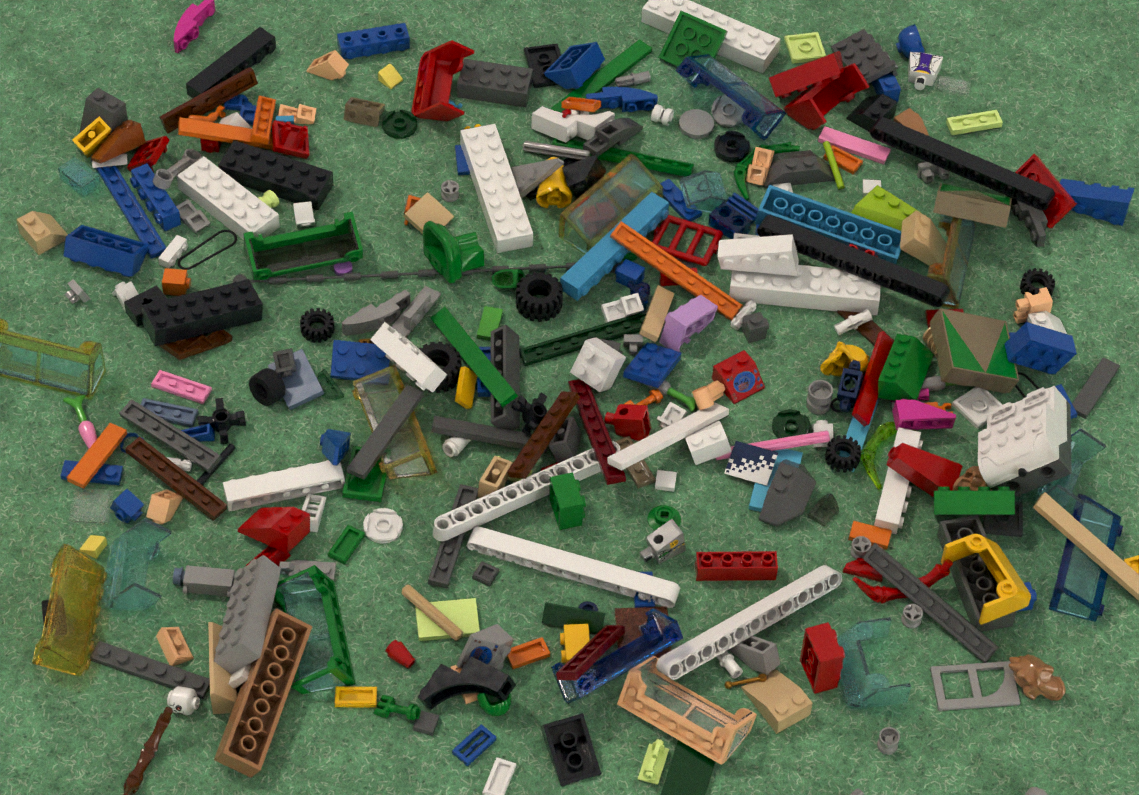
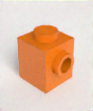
M165 268L162 279L163 294L185 295L187 289L191 287V278H188L187 270Z

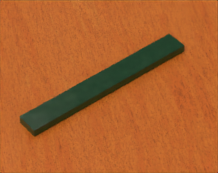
M647 311L519 349V355L524 365L528 366L581 350L587 339L615 340L624 337V334L638 333L641 330Z

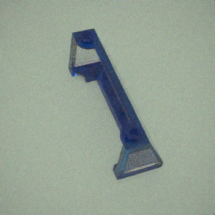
M655 608L645 612L648 617L645 625L640 626L643 635L595 662L576 681L557 680L556 673L564 665L560 662L553 665L551 669L564 701L569 704L582 698L683 639L677 620Z

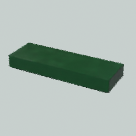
M546 602L542 623L560 627L569 624H588L589 632L598 633L603 629L605 613Z

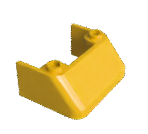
M971 534L945 544L941 564L947 559L953 562L978 553L998 583L996 592L999 598L983 604L979 619L980 625L1029 605L1031 599L1029 590L996 542L980 534Z

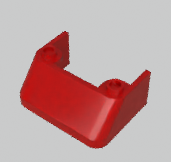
M451 40L426 51L422 55L411 110L415 117L450 121L464 115L465 111L456 108L452 104H448L453 74L462 70L464 65L463 59L474 54L475 50Z
M853 63L843 67L844 72L840 73L839 78L831 81L830 78L823 80L824 83L814 87L812 84L807 90L788 103L783 110L789 117L807 129L812 128V130H815L827 122L824 115L842 101H851L855 98V93L870 86L857 65Z

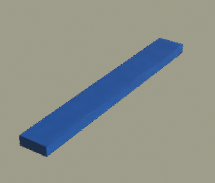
M116 166L96 168L140 242L150 244L147 251L149 257L152 259L160 256L166 249V246Z

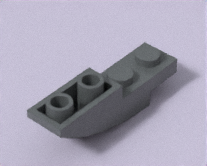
M630 118L615 119L596 129L595 136L583 144V149L589 151L591 155H597L598 157L613 145H622L641 131L643 126Z
M1012 198L1013 214L1017 215L1019 221L1024 220L1026 228L1030 229V239L1035 242L1036 247H1043L1048 222L1044 212Z

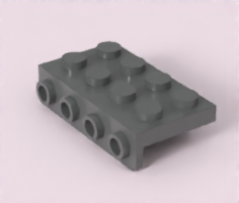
M864 29L831 46L833 53L841 52L844 66L853 63L857 65L867 83L889 72L895 77L898 76L896 62L890 60L886 51L883 52L879 42L876 43L872 34H868Z

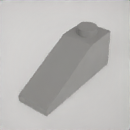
M751 636L729 649L751 669L766 675L780 665L777 644L756 636Z

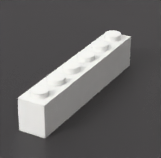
M898 427L894 447L905 443L921 449L923 441L920 440L921 432ZM890 467L887 470L874 526L892 530L891 534H897L898 528L902 529L905 517H901V514L906 513L908 502L905 501V498H910L912 486H909V480Z
M326 460L325 462L311 463L295 468L291 467L286 470L271 471L256 476L252 475L247 478L232 479L223 482L228 511L230 512L307 496V494L341 489L344 487L345 480L341 464L339 463L335 466L329 460Z

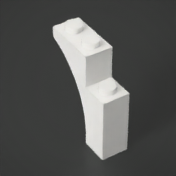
M542 106L532 113L531 129L565 143L575 136L589 140L595 136L596 129L615 119V113L607 111L592 115L571 114L563 118V113Z

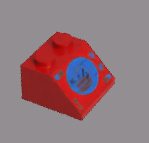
M745 350L713 366L712 380H718L724 384V394L733 404L765 388L755 361Z

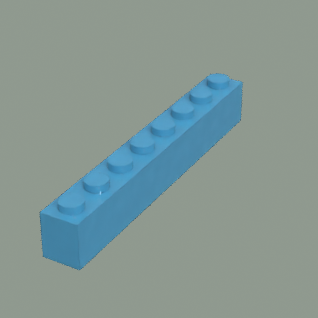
M651 192L621 221L646 237L651 230H655L660 221L668 217L669 202ZM618 224L560 278L564 293L578 301L589 292L593 285H597L601 278L608 274L616 263H620L624 256L631 252L610 238Z

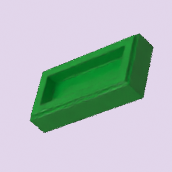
M347 525L327 553L328 557L346 564L365 537V532Z

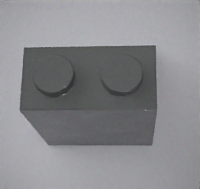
M97 88L86 98L80 132L100 116L112 129L109 133L110 135L117 126L122 125V122L128 120L126 103Z

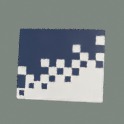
M736 441L724 473L767 485L778 452Z

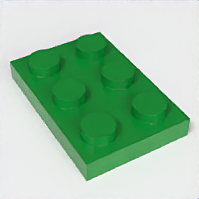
M352 447L349 465L362 447ZM391 450L384 451L365 479L347 473L342 497L382 502L391 459Z

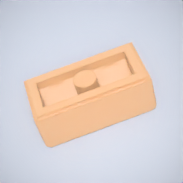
M161 627L156 637L169 665L177 666L194 659L179 627Z

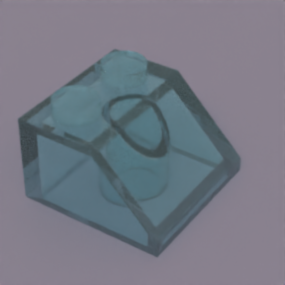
M703 170L681 178L679 181L686 207L689 209L719 213L728 201L721 174L718 172Z

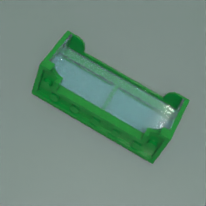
M315 565L279 581L274 601L283 607V612L313 626L293 679L292 689L297 690L301 694L335 689L336 686L354 685L355 679L334 581Z

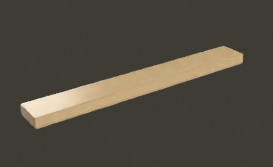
M1044 492L1033 508L1139 600V574Z

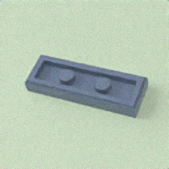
M145 398L142 399L140 404L169 423L187 427L194 426L199 413L198 409Z

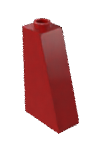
M905 443L891 448L886 464L933 498L934 491H938V487H950V491L953 490V485L959 478L963 467L959 463Z

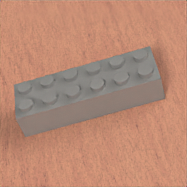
M264 555L258 559H253L247 566L239 568L234 574L235 579L230 590L231 595L227 603V611L223 618L224 623L219 634L220 638L215 649L216 654L214 662L230 674L249 665L261 656L281 571L279 566Z

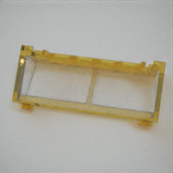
M396 365L352 381L355 388L352 390L353 396L356 401L360 400L372 433L405 388ZM415 411L411 413L381 456V462H379L382 473H387L389 479L429 476L438 473Z

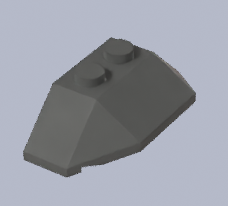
M811 150L777 153L772 159L764 187L768 188L769 185L773 186V184L782 183L800 185L835 181L830 165Z
M787 459L780 462L767 491L759 521L778 527L782 523L804 513L816 485L815 479L804 465Z

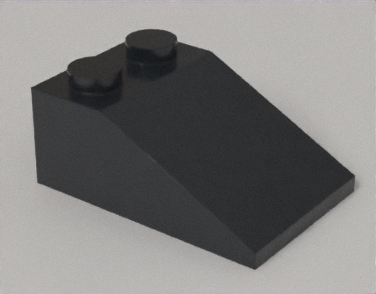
M583 713L540 726L561 786L601 774Z

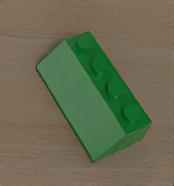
M905 334L896 335L878 380V398L894 401L918 399L934 354L916 337Z
M938 487V491H934L933 514L1015 515V491H1010V487H998V491H990V487H978V491H970V487H958V491H950V487Z

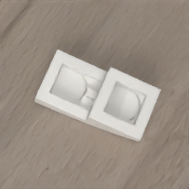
M638 293L601 305L606 323L644 311Z

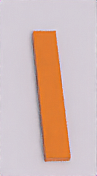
M181 117L178 121V135L233 143L235 140L254 147L273 150L272 132H270L267 145L251 141L252 129Z

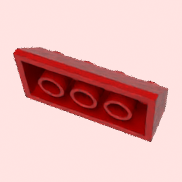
M834 52L769 77L775 97L781 96L783 99L791 96L792 91L797 90L799 93L807 90L808 85L813 84L815 87L823 84L824 79L830 78L831 81L839 78L840 73L844 72L841 52Z

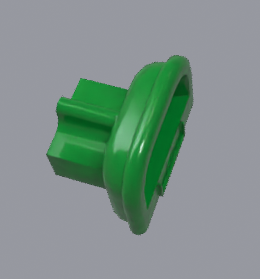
M428 221L424 224V255L438 273L443 275L449 283H455L457 279L462 277V272L484 266V250L478 244L476 232L454 237L442 224L434 223L433 221Z

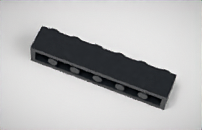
M261 27L256 29L186 83L187 95L194 98L241 71L252 67L256 63H260L266 55L274 52L276 48L275 36Z

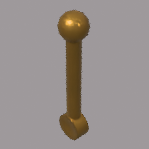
M760 674L758 677L735 682L726 681L724 686L726 689H730L732 686L755 681L764 682L767 680L766 674Z

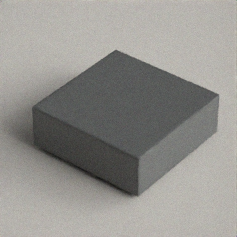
M481 561L472 575V579L490 587L499 573V568Z
M421 710L420 717L415 720L413 731L433 736L439 721V715Z

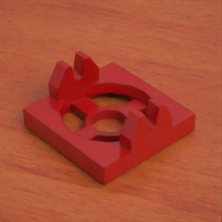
M162 136L146 141L145 144L139 146L127 169L131 171L134 168L148 164L154 173L152 166L156 164L162 152L166 153L167 144L170 139L167 136Z

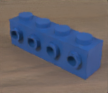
M405 23L337 34L338 48L343 59H353L361 56L368 57L374 54H386L392 51L410 49V37Z
M144 164L132 169L131 185L137 189L140 199L145 201L148 211L153 213L156 223L160 224L164 232L181 225L179 210L165 189L158 188L153 184L155 174L149 165Z

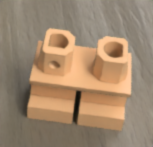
M1047 287L1039 289V293L1035 295L1025 292L1024 298L1016 300L1017 311H1014L1013 314L1016 323L1026 322L1028 314L1051 312L1053 300Z

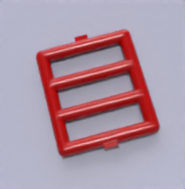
M668 215L661 225L656 227L654 231L655 236L651 242L675 258L707 266L713 254H716L718 251L719 240H721L723 232ZM669 223L679 225L669 247L658 245ZM686 229L696 230L697 232L686 253L677 251L676 248ZM704 233L714 236L703 258L693 255Z

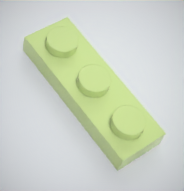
M997 110L950 117L946 120L951 135L1002 127L1003 123Z

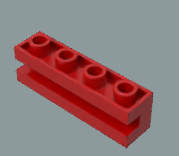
M777 551L696 552V581L776 580Z

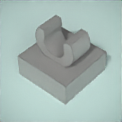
M74 279L68 283L72 290L67 291L65 296L72 304L79 301V299L84 303L91 299Z
M624 334L623 347H629V355H637V347H642L643 336Z

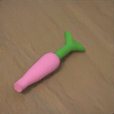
M85 395L77 396L74 399L66 397L63 399V402L75 409L80 422L78 427L79 433L89 449L97 440V435L93 423L87 420L82 408Z

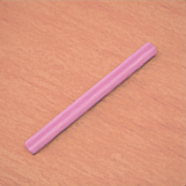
M826 430L749 444L776 451L829 442L830 436ZM732 452L719 456L716 460L728 459Z

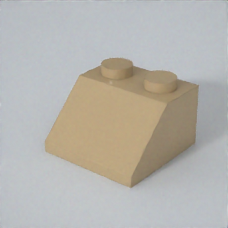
M31 211L16 219L19 233L38 255L64 242L68 235L50 214Z

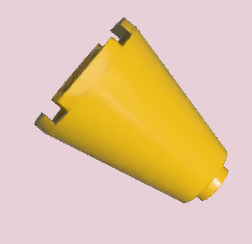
M550 157L547 160L556 159L557 157ZM564 165L539 184L536 201L541 207L548 208L549 205H557L558 208H564L571 204L572 193L562 169Z

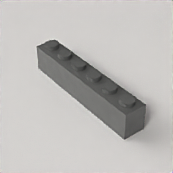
M504 325L491 331V363L513 388L518 397L505 407H502L491 394V424L495 427L515 430L520 427V412L515 411L511 406L514 401H518L520 396L519 335L510 327Z

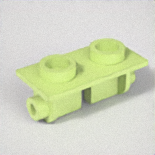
M657 739L653 744L649 743L638 780L658 785L669 749L663 745L664 742Z

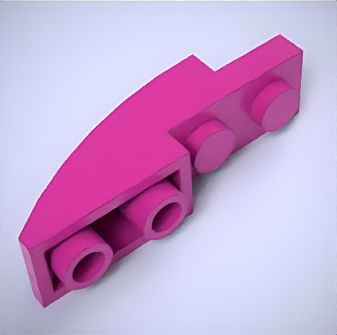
M204 0L198 6L192 3L183 13L174 33L175 53L178 54L182 49H186L188 43L198 37L199 26H202L204 20L215 12L214 0Z

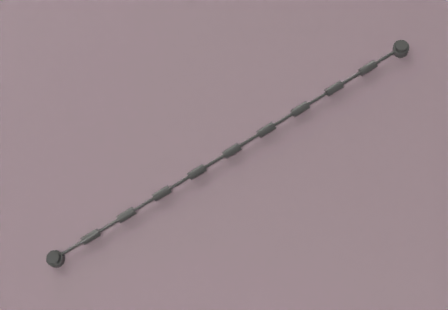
M576 262L560 266H546V264H531L529 267L517 268L492 266V269L464 271L462 275H472V272L492 271V274H495V272L504 269L529 270V272H540L554 268H566V270H569ZM616 263L613 266L612 270L609 273L615 272L618 263ZM424 269L410 273L381 271V274L361 275L359 272L344 273V276L324 277L323 274L306 275L307 277L303 278L274 276L266 280H250V282L283 284L286 281L307 280V282H324V279L344 278V281L361 280V277H381V279L398 278V276L404 275L433 277L439 273L435 269ZM238 274L234 277L233 283L247 280V277Z

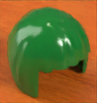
M484 693L477 694L479 706L486 714L501 716L507 713L510 708L511 693L505 702Z

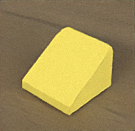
M388 64L378 72V81L389 89L403 81V78L391 64Z
M90 535L79 551L97 559L107 546V539L104 536Z

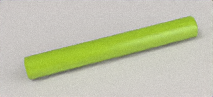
M825 141L823 142V147L838 190L844 189L845 186L830 142Z

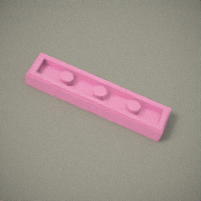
M824 126L818 138L820 143L829 141L831 147L834 145L843 151L881 164H885L891 152L890 148Z

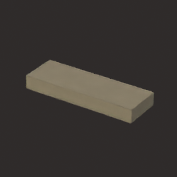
M630 436L615 441L619 444L620 451L634 444ZM644 459L626 468L637 488L656 481Z

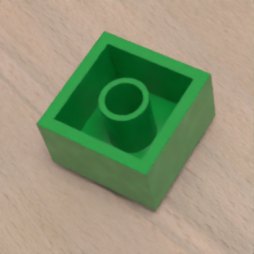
M573 472L550 477L549 500L559 530L582 526V520L585 518L583 508L586 507L585 497L580 495V483L578 479L575 480Z

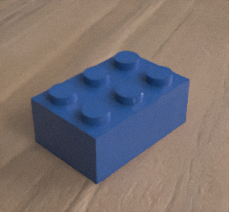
M1026 322L1004 343L1008 362L1049 374H1056L1077 354L1073 336Z

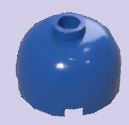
M915 24L904 28L899 33L898 43H896L898 52H902L908 59L910 52L925 53Z

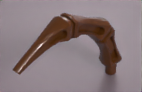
M166 707L164 712L160 714L153 733L144 744V749L141 750L135 769L129 773L123 785V795H133L138 791L143 780V773L154 758V753L158 751L160 739L171 721L172 708Z

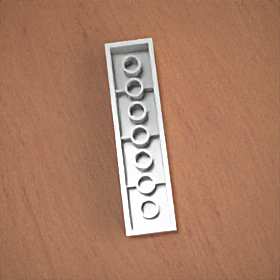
M648 0L642 8L641 22L669 34L680 11L727 30L728 33L718 55L762 74L779 53L780 38L690 0Z
M491 124L460 130V145L497 253L533 246V231L496 125Z
M798 265V276L732 270L729 296L738 302L752 300L757 304L860 313L868 309L871 315H878L881 285L840 269Z

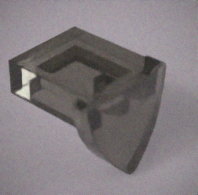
M832 494L822 496L809 512L808 518L825 527L831 518L839 513L835 497Z

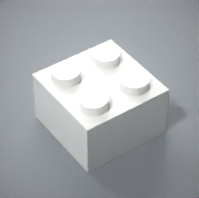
M598 338L587 339L570 373L597 391L603 392L612 387L626 357Z

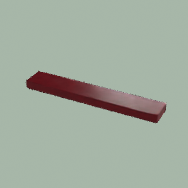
M606 625L556 673L557 680L576 681L625 633V626Z

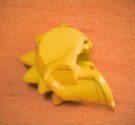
M839 341L832 353H829V357L821 364L820 370L827 376H842L843 368L848 369L850 362L856 360L860 362V371L864 373L867 370L870 356L857 346L846 345Z

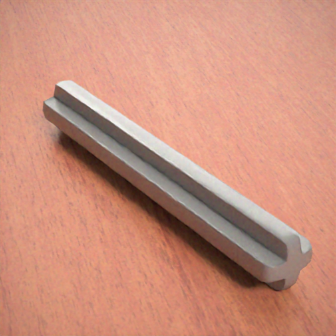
M531 141L523 143V150L526 152L576 160L590 157V152L587 150Z

